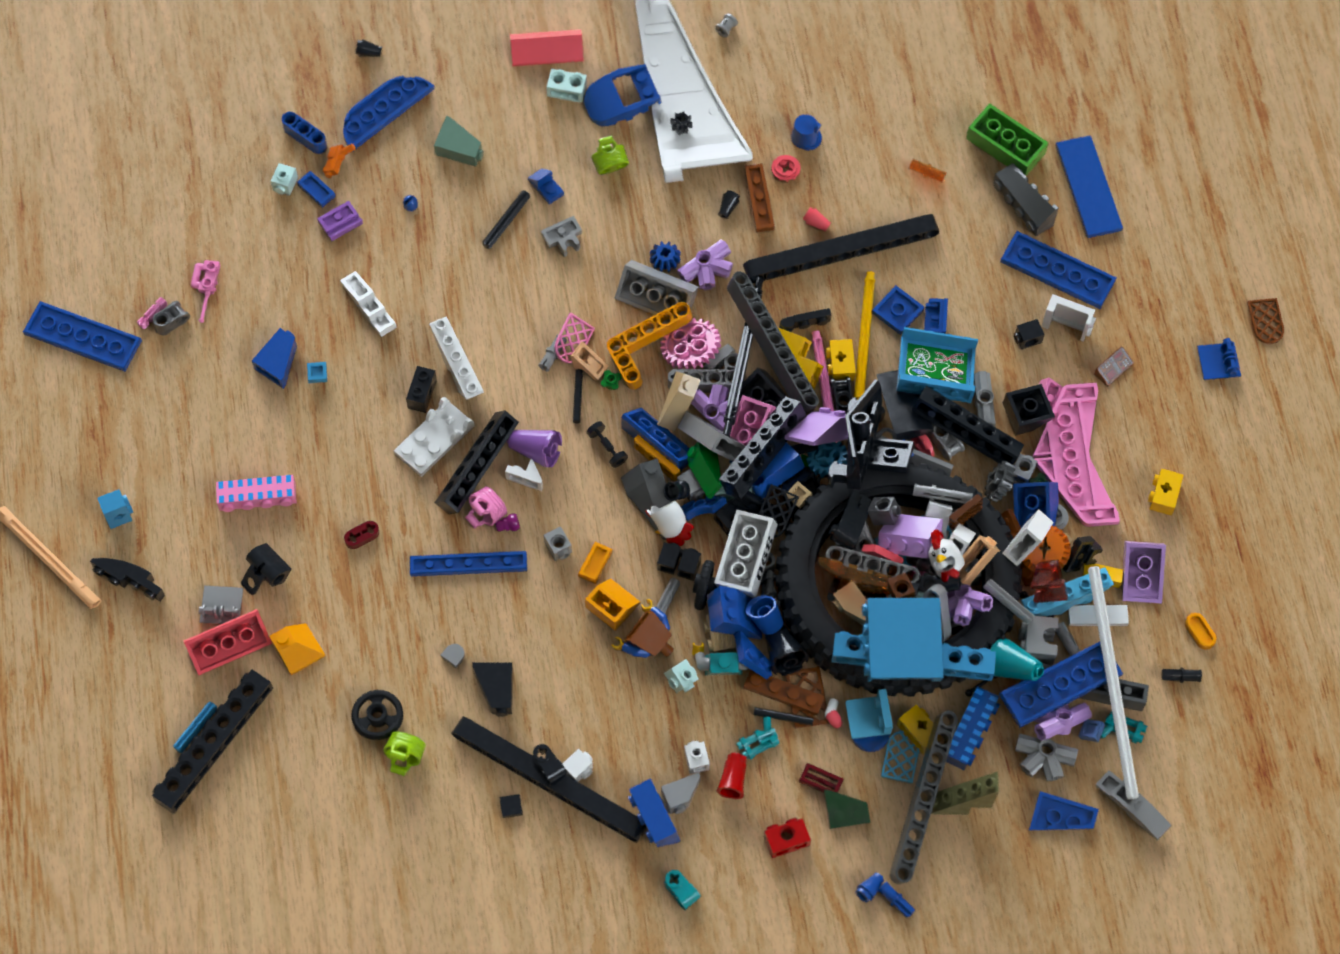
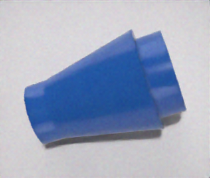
M875 872L870 878L859 884L855 891L858 898L866 903L869 900L872 901L884 882V878Z

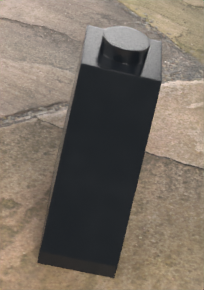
M472 662L473 673L491 713L499 717L512 714V662Z

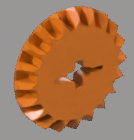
M1051 526L1043 541L1023 560V563L1028 569L1038 574H1052L1059 571L1066 565L1070 557L1071 546L1068 537L1056 526ZM1045 539H1047L1046 544L1051 549L1046 552L1045 559H1043V552L1039 548L1044 546Z

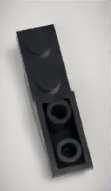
M92 558L90 560L93 567L92 570L101 577L103 575L108 577V581L115 586L120 585L125 588L129 584L135 590L141 589L144 591V594L149 599H157L160 602L165 597L162 588L152 583L154 578L151 572L142 567L110 558Z

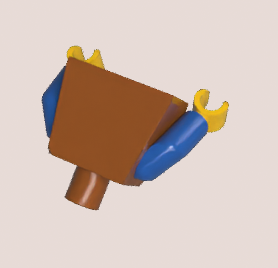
M646 599L650 606L644 607L641 604L642 611L645 613L624 639L626 642L624 643L620 637H615L616 640L620 641V644L618 646L611 645L615 650L622 649L623 652L634 657L647 658L649 656H656L659 652L668 657L674 648L667 643L672 636L667 616L656 606L653 607L650 599Z

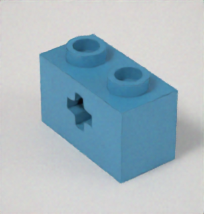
M120 489L97 498L110 529L133 521L130 514L134 512L126 494L122 496Z

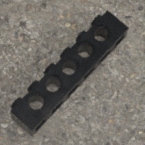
M925 386L911 411L997 463L1007 461L1014 464L1024 446L1023 443L928 386Z
M785 396L720 477L719 480L727 495L742 499L788 440H785V435L806 417L800 401Z
M506 410L495 412L434 503L447 514L459 513L519 421Z

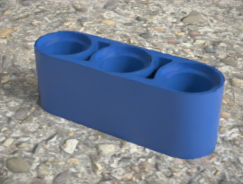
M294 112L283 114L281 120L286 134L316 154H322L327 150L326 137L322 131Z

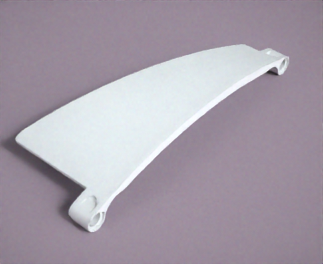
M635 0L644 64H646L662 102L659 105L658 102L651 105L665 183L684 181L682 169L751 161L753 156L748 144L716 93L670 1ZM684 111L687 116L691 115L693 127L688 128V134L678 135L676 131H672L670 119L675 118V113H682Z

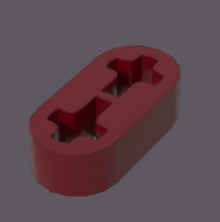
M366 521L349 530L344 535L346 546L350 549H357L373 541L379 535V527L374 521ZM367 528L373 529L374 533L370 534ZM350 537L356 538V542L350 541Z

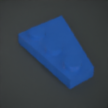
M1040 791L1029 831L1093 829L1099 809Z

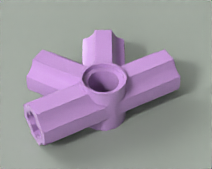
M720 240L707 250L699 251L696 257L679 268L677 273L680 279L686 282H690L698 277L700 289L711 290L713 287H716L714 275L725 279L729 277L733 263L723 260V258L731 254V250L725 241ZM706 260V261H708V262H707V263H701L700 261Z
M718 384L713 385L709 398L698 389L691 404L711 424L723 432L729 388ZM716 410V416L710 417L711 412Z
M967 584L961 585V590L947 592L950 618L953 617V621L962 626L969 625L973 609L989 612L993 607L991 595L972 590Z
M1085 702L1070 709L1068 704L1035 720L1034 722L1039 724L1035 725L1034 731L1037 738L1041 741L1057 734L1067 735L1071 732L1072 727L1090 719L1092 712Z

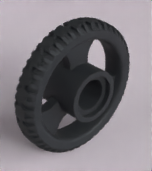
M711 560L704 562L701 574H696L693 593H696L694 607L697 610L705 608L707 595L715 587V577H713L714 562Z
M371 690L361 695L354 703L351 714L352 723L356 731L367 739H386L391 736L392 732H396L400 728L403 721V708L398 698L390 692ZM384 699L389 700L394 705L396 715L390 716L387 714L386 707L382 704ZM370 700L372 704L367 708V716L359 718L360 708L366 701ZM375 712L382 713V716L379 718L372 717ZM387 724L389 727L382 732H370L367 730L370 725L379 728Z

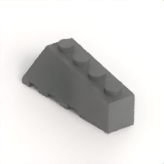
M1011 164L995 173L993 181L995 189L1003 194L1006 203L1014 208L1016 215L1022 218L1030 232L1038 236L1054 226L1059 208L1055 204L1051 206L1048 203L1049 198L1045 194L1041 196L1038 192V187L1034 183L1029 184L1027 176L1020 169Z

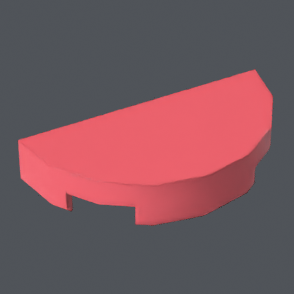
M926 434L911 438L918 451L934 457L932 443Z

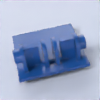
M1230 338L1223 339L1222 344L1197 346L1204 380L1241 377L1235 343Z

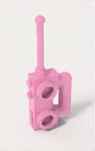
M204 260V264L197 263L194 267L191 287L198 289L199 293H205L199 319L200 323L204 322L210 294H214V291L216 292L215 287L218 284L217 277L220 270V263L218 261ZM201 271H203L205 277L199 282Z

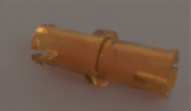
M914 158L909 166V169L923 174V177H930L943 183L947 173L932 167L930 163L927 165Z

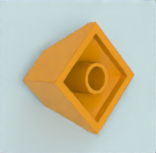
M306 623L286 626L269 636L272 645L291 676L326 656Z

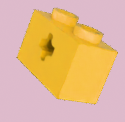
M852 339L830 340L829 347L826 348V359H830V364L827 365L828 376H831L834 380L846 379L849 376L851 381H855L856 370Z
M1162 468L1159 475L1155 474L1152 482L1155 489L1150 491L1148 502L1151 503L1149 510L1172 516L1176 507L1183 474Z
M916 704L898 719L897 726L914 743L916 748L918 747L919 751L924 754L934 723L928 718L929 715L926 710L919 708ZM938 735V736H937L938 742H939V741L941 740V738H942L941 735Z

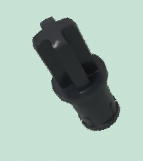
M1183 667L1180 669H1162L1161 678L1164 681H1180V683L1184 681L1201 682L1202 671L1200 669L1187 670Z

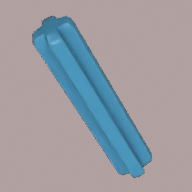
M208 702L173 745L176 751L183 753L193 738L216 712L217 706Z

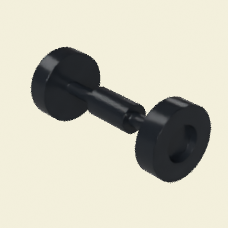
M598 421L591 425L586 433L590 438L599 436L602 445L613 455L609 463L613 468H617L628 459V455L625 451L616 453L613 450L614 446L607 437L601 434L605 429V425L602 421Z

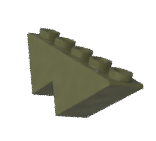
M998 772L938 791L931 814L968 815L971 808H992L999 793Z

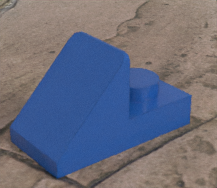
M541 168L528 177V181L549 205L564 195V191L553 180L552 171Z

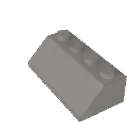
M630 260L624 266L614 299L654 315L679 302L687 303L691 310L699 286ZM682 311L679 315H685L687 311Z

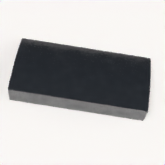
M898 370L877 374L888 415L897 436L896 440H908L934 432L930 421L911 411L919 394L896 391Z

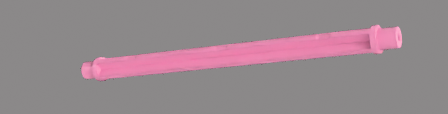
M813 331L812 344L815 361L824 366L819 377L823 407L831 408V411H834L823 339L820 336V331Z

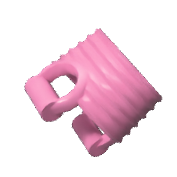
M485 486L470 495L469 503L472 509L465 518L474 529L484 524L492 526L507 514V508L501 498L491 488ZM476 512L479 516L483 515V520L479 522L473 513Z

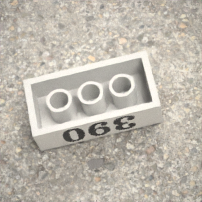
M736 510L714 582L717 587L735 588L749 597L755 598L757 596L778 526L773 518Z

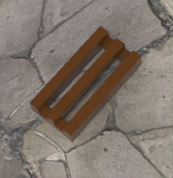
M977 494L949 516V527L954 531L959 523L961 525L982 510L983 498Z

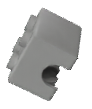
M1034 616L1029 624L1022 622L1021 629H1019L1018 640L1021 641L1020 647L1043 664L1053 665L1057 656L1058 645L1048 644L1046 641L1053 642L1056 629H1058V618Z

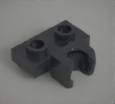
M1091 536L1077 537L1073 542L1069 560L1062 569L1065 572L1079 571L1083 563L1085 565L1095 564L1097 561L1093 557L1103 551L1102 547Z

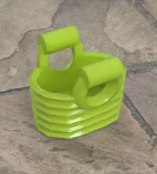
M612 135L598 139L599 147L597 152L591 156V159L599 175L608 174L629 165L624 145H617Z
M392 732L383 749L384 754L392 760L390 772L405 776L411 766L419 765L426 747L425 742L419 737L405 732ZM397 760L405 762L406 760L407 766L402 767L396 765L395 762Z

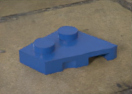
M738 631L734 636L739 662L763 678H769L772 675L769 659L764 656L742 631Z

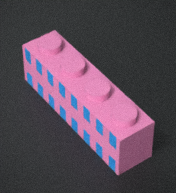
M293 475L216 482L217 505L220 511L231 512L234 509L251 510L254 507L271 508L274 505L290 506L297 503L296 482Z

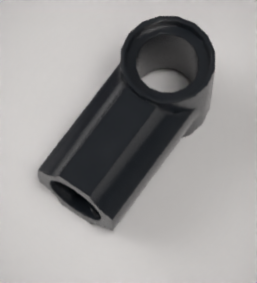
M926 575L920 580V588L924 593L927 591L925 584L928 581H934L935 584L943 585L947 592L961 590L959 577L955 579L949 576L948 581L943 582L938 575Z

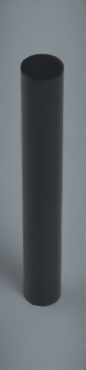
M581 369L575 371L573 423L575 424L580 423L583 380V370Z
M840 571L834 574L827 595L829 601L835 599L833 594L837 592L842 578Z
M757 707L754 710V715L771 717L813 726L814 718Z

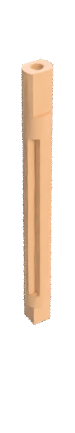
M5 506L0 507V521L39 557L90 609L97 607L101 599L49 551Z

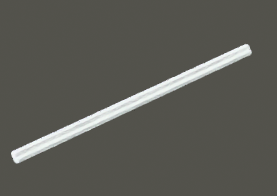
M1093 566L1088 569L1126 796L1127 799L1132 800L1137 799L1139 794L1100 568Z

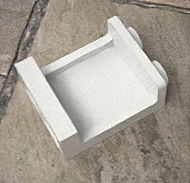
M1052 294L1041 327L1049 329L1052 320L1082 331L1080 341L1084 342L1085 337H1090L1096 320L1093 317L1095 310Z

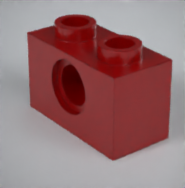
M797 818L787 820L786 824L780 826L774 824L767 827V830L764 831V839L772 859L806 848L811 844L803 818L798 820ZM783 833H789L792 836V838L790 840H784L781 837V835Z

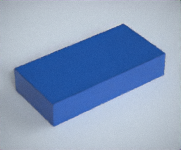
M309 171L297 181L298 186L322 208L336 197L335 193L312 171Z

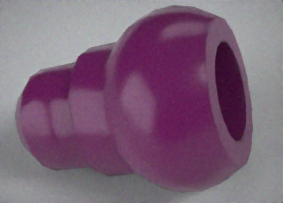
M515 513L509 514L495 523L496 529L499 532L505 530L517 531L520 529L518 516Z

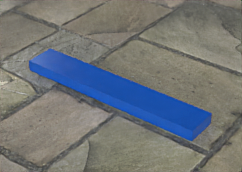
M527 551L410 556L411 577L527 571Z

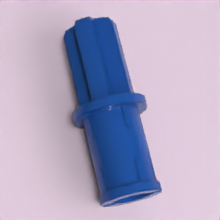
M887 881L879 888L878 892L905 917L908 918L914 913L915 909L902 897L903 894H899Z

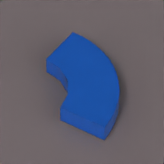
M706 496L705 499L690 501L682 505L681 508L686 520L689 521L701 514H714L727 501L722 496H713L711 499Z

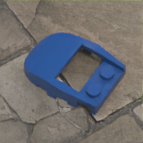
M646 64L620 68L603 76L588 87L584 97V105L590 119L600 126H611L617 124L618 121L632 120L635 115L649 111V106L658 102V105L662 103ZM621 76H630L641 101L624 107L613 80Z

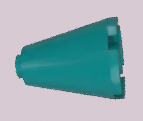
M998 639L990 649L996 652L995 677L1036 681L1044 673L1042 662L1010 639Z

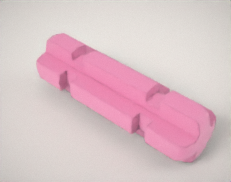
M162 297L158 298L155 302L156 304H153L143 314L144 317L137 321L142 329H146L150 325L149 322L153 321L154 315L168 305L165 299Z

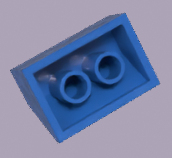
M651 778L630 788L631 796L628 798L633 808L637 806L640 813L637 814L641 825L646 824L649 831L645 833L650 843L655 842L657 847L680 842L679 835Z

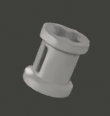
M727 13L724 15L723 21L715 26V30L722 37H728L730 30L738 25V21L733 15Z

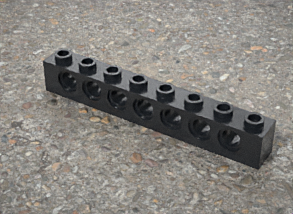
M253 669L249 673L244 674L240 685L229 693L228 700L224 705L221 704L217 708L213 719L205 723L201 734L193 738L190 748L179 756L178 763L174 768L171 767L167 771L163 782L155 786L152 794L155 802L171 813H176L272 691L273 686L269 680ZM248 690L254 691L250 696L244 695ZM241 706L239 711H232L233 707ZM222 722H229L226 727H219ZM210 737H216L213 743H207V740ZM204 753L202 758L195 759L196 754ZM185 769H191L188 775H182ZM172 785H179L177 790L169 791Z

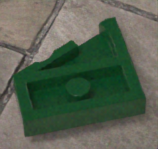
M824 790L830 829L871 823L867 802L834 791Z

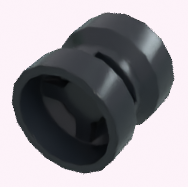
M684 480L668 482L664 486L663 493L669 501L681 500L689 496L690 487Z

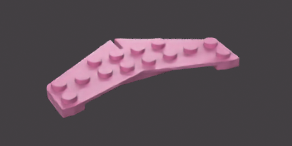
M1097 383L1072 384L1062 388L1053 408L1055 418L1047 422L1033 455L1034 460L1037 461V468L1048 482H1058V494L1079 521L1087 527L1118 525L1120 522L1118 511L1115 505L1112 504L1089 454L1098 396Z

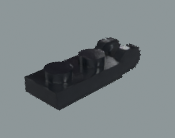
M827 308L782 318L779 328L792 332L794 328L806 329L810 325H825L831 321V310Z

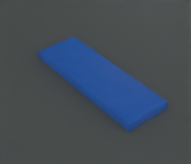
M1091 135L1056 142L1055 146L1087 238L1122 231L1123 226Z
M1016 231L1000 260L1001 263L1098 309H1101L1117 279L1019 231Z
M39 301L23 330L26 336L126 372L142 341L140 337Z
M1098 642L1045 669L1042 677L1036 681L1023 680L999 693L1019 728L1107 684L1101 643ZM1116 662L1119 678L1123 675V672Z

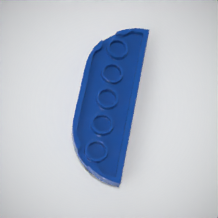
M399 76L383 83L354 105L347 113L343 127V135L347 146L353 143L356 149L432 92L435 89L434 85L428 80L417 76L415 78Z

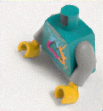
M701 642V646L693 643L692 654L695 656L698 669L705 671V676L742 675V670L748 669V667L739 662L737 653H709L704 655V643Z

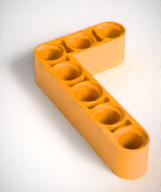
M679 302L608 340L607 349L629 389H639L643 383L640 372L630 354L691 322L692 312L687 303ZM687 311L685 315H679L680 312ZM670 320L668 324H662L663 321ZM648 329H654L651 333H646ZM637 337L635 341H629L631 338ZM615 346H621L618 350H613ZM629 361L627 365L621 366L622 362ZM632 376H637L634 381H629Z

